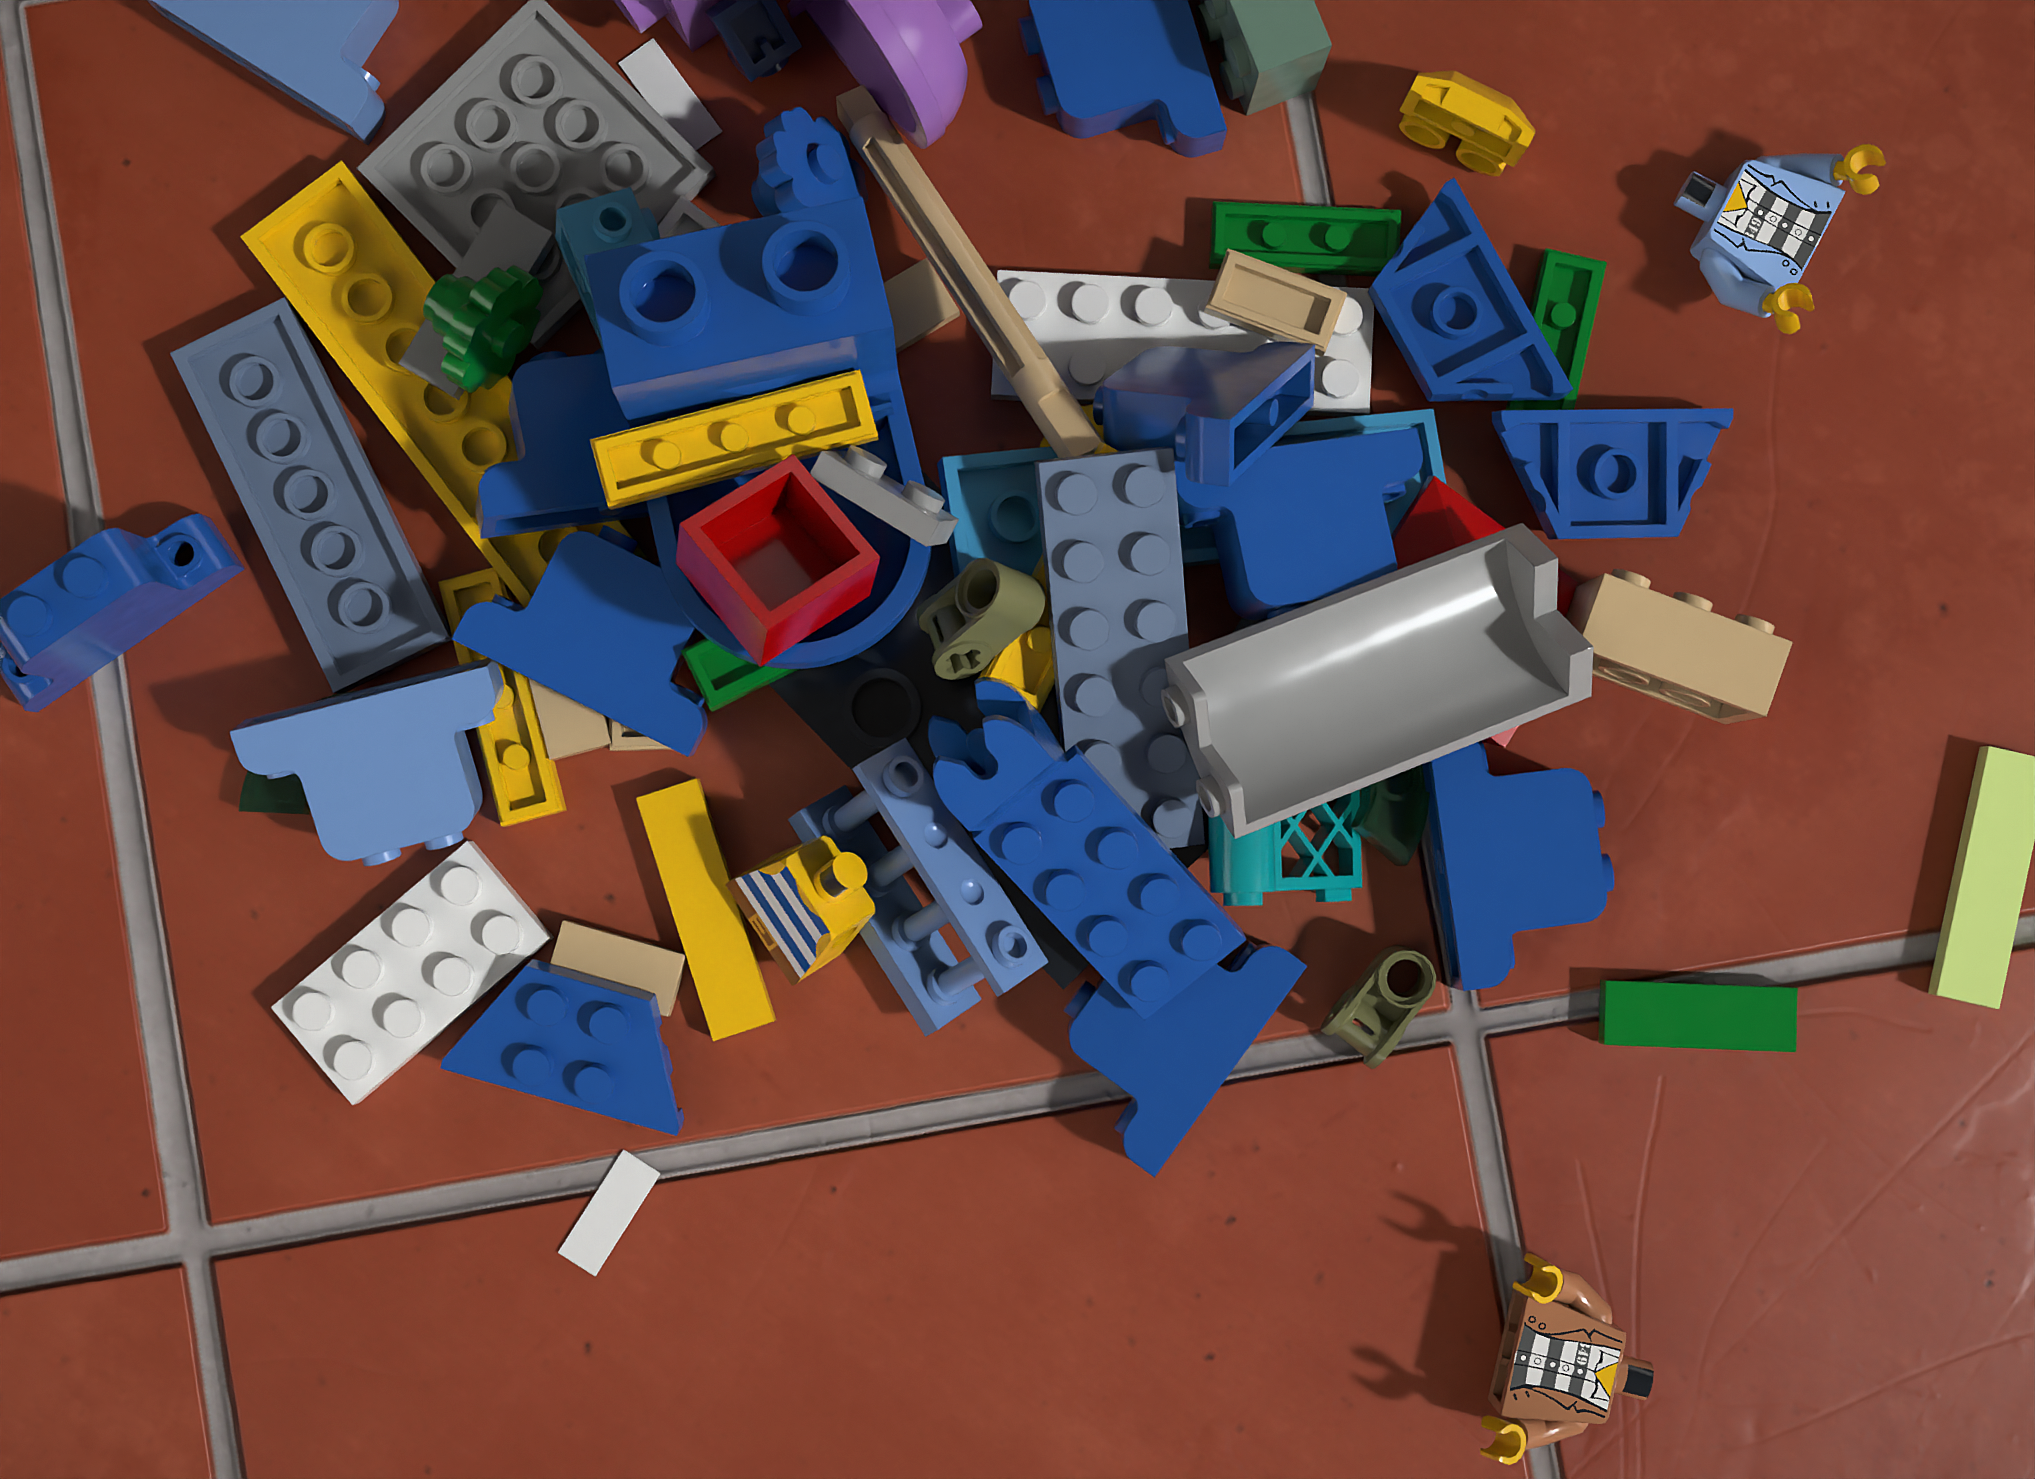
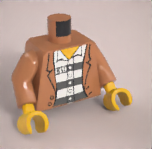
M1526 1253L1523 1258L1524 1261L1533 1265L1534 1270L1531 1278L1526 1283L1513 1282L1512 1295L1488 1395V1401L1501 1416L1509 1417V1419L1502 1420L1486 1415L1481 1421V1426L1496 1432V1436L1490 1447L1480 1448V1455L1508 1465L1516 1463L1526 1450L1543 1447L1583 1433L1589 1423H1606L1609 1418L1614 1393L1646 1400L1650 1394L1654 1376L1653 1364L1651 1362L1623 1355L1626 1332L1612 1322L1610 1305L1581 1275L1558 1268L1532 1253Z

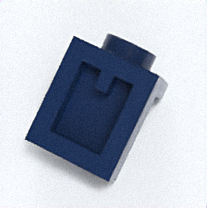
M721 0L705 11L729 51L727 55L731 62L750 82L757 77H768L780 71L788 63L789 56L802 47L776 0Z

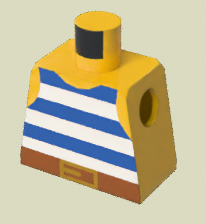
M824 834L770 856L725 884L792 986L838 957L875 913V903L863 887L868 875L865 863L854 853H841L833 840Z

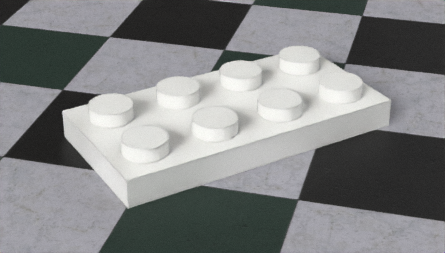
M466 841L271 1008L352 1105H355L364 1100L553 939L554 936L474 841Z

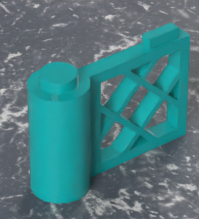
M1360 789L1337 798V802L1332 810L1327 803L1310 809L1321 824L1311 842L1298 826L1307 810L1236 839L1232 836L1220 815L1214 818L1208 816L1210 893H1223V906L1263 905V892L1316 890V902L1352 901L1351 888H1362ZM1288 840L1300 858L1288 877H1282L1281 849ZM1331 841L1338 847L1339 876H1334L1321 858Z

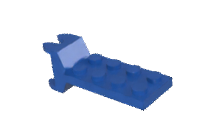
M978 678L974 682L978 708L986 716L982 719L983 729H974L969 733L957 720L933 715L929 720L928 738L931 749L936 757L933 764V778L936 790L949 811L968 831H972L973 839L1145 1021L1246 941L1243 930L1075 744L1064 753L1042 715L1016 688L997 678Z

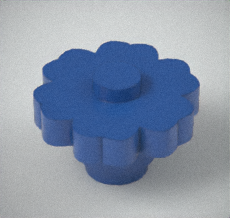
M796 107L791 111H783L764 125L766 138L756 145V154L760 161L757 179L754 180L751 187L754 204L763 217L863 196L864 203L867 202L868 191L865 185L864 170L858 162L849 157L850 145L848 140L841 132L835 129L827 118L820 116L813 120L806 110L802 107Z

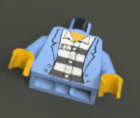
M1861 144L1850 150L1845 159L1841 154L1828 153L1760 156L1755 160H1745L1729 175L1723 186L1693 171L1679 191L1674 206L1704 221L1690 248V252L1694 258L1700 261L1699 268L1718 301L1722 305L1761 318H1767L1773 314L1777 328L1785 334H1792L1800 329L1798 316L1787 310L1793 307L1804 308L1807 311L1814 310L1810 290L1798 282L1846 192L1837 186L1843 180H1848L1851 188L1856 193L1862 195L1873 193L1879 187L1877 177L1873 174L1857 173L1867 165L1884 166L1886 162L1882 151L1877 146Z

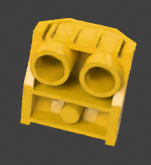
M1455 70L1418 73L1399 110L1404 113L1399 128L1408 138L1423 146L1441 149L1445 147L1452 134L1462 139L1456 151L1457 159L1471 170L1487 176H1500L1506 164L1514 167L1529 147L1535 134L1534 127L1512 98Z

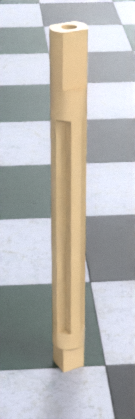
M864 85L836 96L838 118L848 131L851 142L1058 458L1094 454L1099 443L1105 444V442L888 116L880 110Z

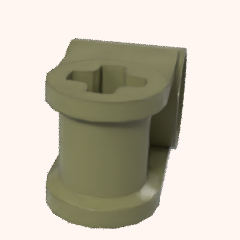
M977 558L968 563L963 571L937 594L926 599L919 606L916 617L921 630L930 634L935 649L931 661L936 674L943 679L950 680L963 679L975 675L983 670L993 657L1021 634L1032 629L1044 611L1046 600L1044 587L1039 579L991 559Z
M1393 945L1384 948L1375 956L1355 984L1334 1004L1323 1020L1320 1030L1327 1036L1334 1033L1364 1056L1363 1064L1370 1069H1375L1392 1052L1403 1036L1408 1024L1431 997L1436 986V974L1433 965L1424 955L1407 946ZM1403 959L1412 960L1418 970V979L1415 985L1409 991L1403 993L1392 992L1387 983V973L1390 967ZM1356 1018L1374 1031L1373 1035H1368L1352 1022L1353 1019Z

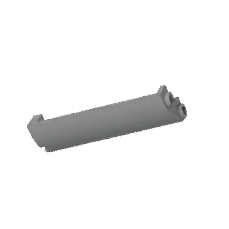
M1520 523L1164 659L1169 687L1161 690L1162 704L1171 724L1175 728L1181 727L1188 749L1201 779L1196 781V789L1207 815L1211 818L1220 815L1228 830L1236 839L1591 697L1594 646L1557 610L1558 557L1523 523Z

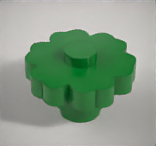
M512 265L506 271L496 267L478 282L468 276L458 278L453 274H446L433 285L426 297L423 315L425 319L432 322L433 330L444 337L442 346L448 352L441 364V371L446 374L449 381L465 391L473 393L480 386L487 390L491 389L510 372L516 354L522 352L529 345L533 336V330L540 320L541 313L536 307L542 298L543 288L539 285L537 278L516 265Z

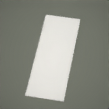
M654 38L618 63L643 98L695 150H698L722 132Z
M623 1149L558 1253L593 1276H596L661 1173Z

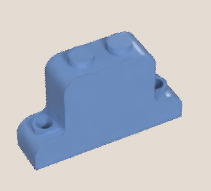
M147 0L165 18L366 145L370 144L382 126L386 111L382 99L376 93L381 83L361 67L396 16L399 0Z
M485 658L245 719L230 731L237 757L247 770L255 774L266 775L267 779H275L292 774L299 776L321 845L330 856L342 861H352L361 858L364 866H373L399 857L402 854L400 848L424 842L426 850H435L453 845L464 839L462 831L470 825L483 802L482 787L464 730L479 727L495 720L493 708L503 694L504 683L498 662Z

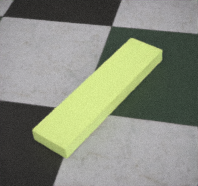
M1992 746L1979 747L1928 994L1993 1009L2000 1008L2035 841V756Z

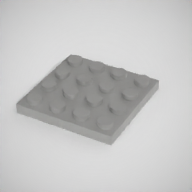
M529 0L357 167L456 268L498 200L555 234L557 209L631 187L640 209L648 207L658 226L681 195L691 201L717 176L714 168L545 0ZM557 241L534 276L543 288L542 298L536 307L540 311L541 316L536 328L533 330V336L530 341L538 350L584 306Z

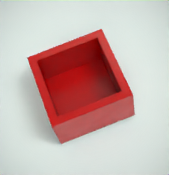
M793 454L679 524L675 564L761 667L870 596L880 556Z

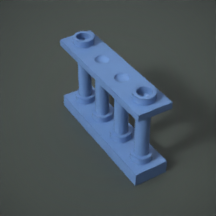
M904 738L852 769L864 787V790L853 797L847 786L844 785L801 809L789 818L788 821L802 843L824 834L833 840L841 853H854L865 863L868 875L863 887L875 903V913L859 933L926 1037L982 1000L973 986L975 983L985 978L998 997L1049 961L959 820L941 800L934 781L907 739ZM877 812H880L900 844L890 852L887 851L868 821ZM915 867L935 898V901L925 907L922 906L903 876L904 873ZM949 922L971 955L961 962L957 961L938 929Z

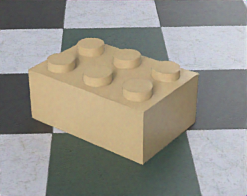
M1613 569L1611 575L1604 573L1576 587L1566 619L1594 646L1592 676L1723 724L1767 717L1793 643L1773 635L1774 625L1748 615L1737 614L1735 619L1732 620L1711 612L1713 604L1710 601L1693 594L1674 592L1673 597L1666 596L1650 590L1651 581L1648 578L1622 569Z

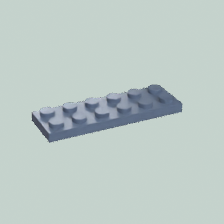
M284 297L171 352L170 354L333 693L343 694L451 641L450 627L291 302Z
M1164 446L1034 461L1061 748L1065 753L1075 744L1169 849L1205 844L1202 804L1196 789V781L1200 779L1199 773L1181 727L1175 728L1171 724L1161 700V690L1169 687L1164 659L1189 650L1173 448Z

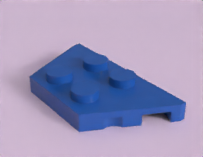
M1453 178L1447 181L1368 290L1371 300L1427 401L1559 400L1567 396L1573 390V387L1456 179Z
M1733 408L1501 410L1492 412V423L1548 540L1678 537L1690 513L1692 495L1698 488L1702 487L1712 465L1706 460L1719 432L1722 429H1728L1733 420Z
M532 959L449 1051L442 1059L440 1069L675 1136L680 1132L684 1122L682 1107L677 1108L670 1078L673 1067L669 1049L662 1041L660 1035L662 1019L656 994Z

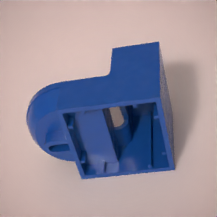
M863 196L583 255L611 387L630 429L711 408L710 404L748 399L860 369L878 433V440L857 445L856 447L866 450L884 461L887 467L883 474L901 485L906 486L907 482L911 480L925 486L898 373L894 326ZM819 456L803 459L800 462L810 473ZM768 469L647 500L662 572L671 594L683 614L712 643L738 658L757 664L675 563L679 524ZM817 481L880 556L870 596L763 666L783 669H808L826 666L857 655L877 643L901 621L915 601L926 577L932 546H924Z

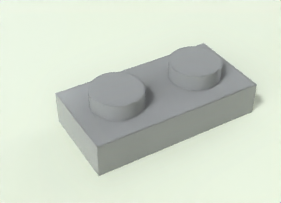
M851 445L847 452L845 450L821 451L810 472L815 480L926 547L947 543L959 519L941 509L945 502L941 495L915 481L909 480L906 486L901 485L883 474L887 467L884 461L859 447Z

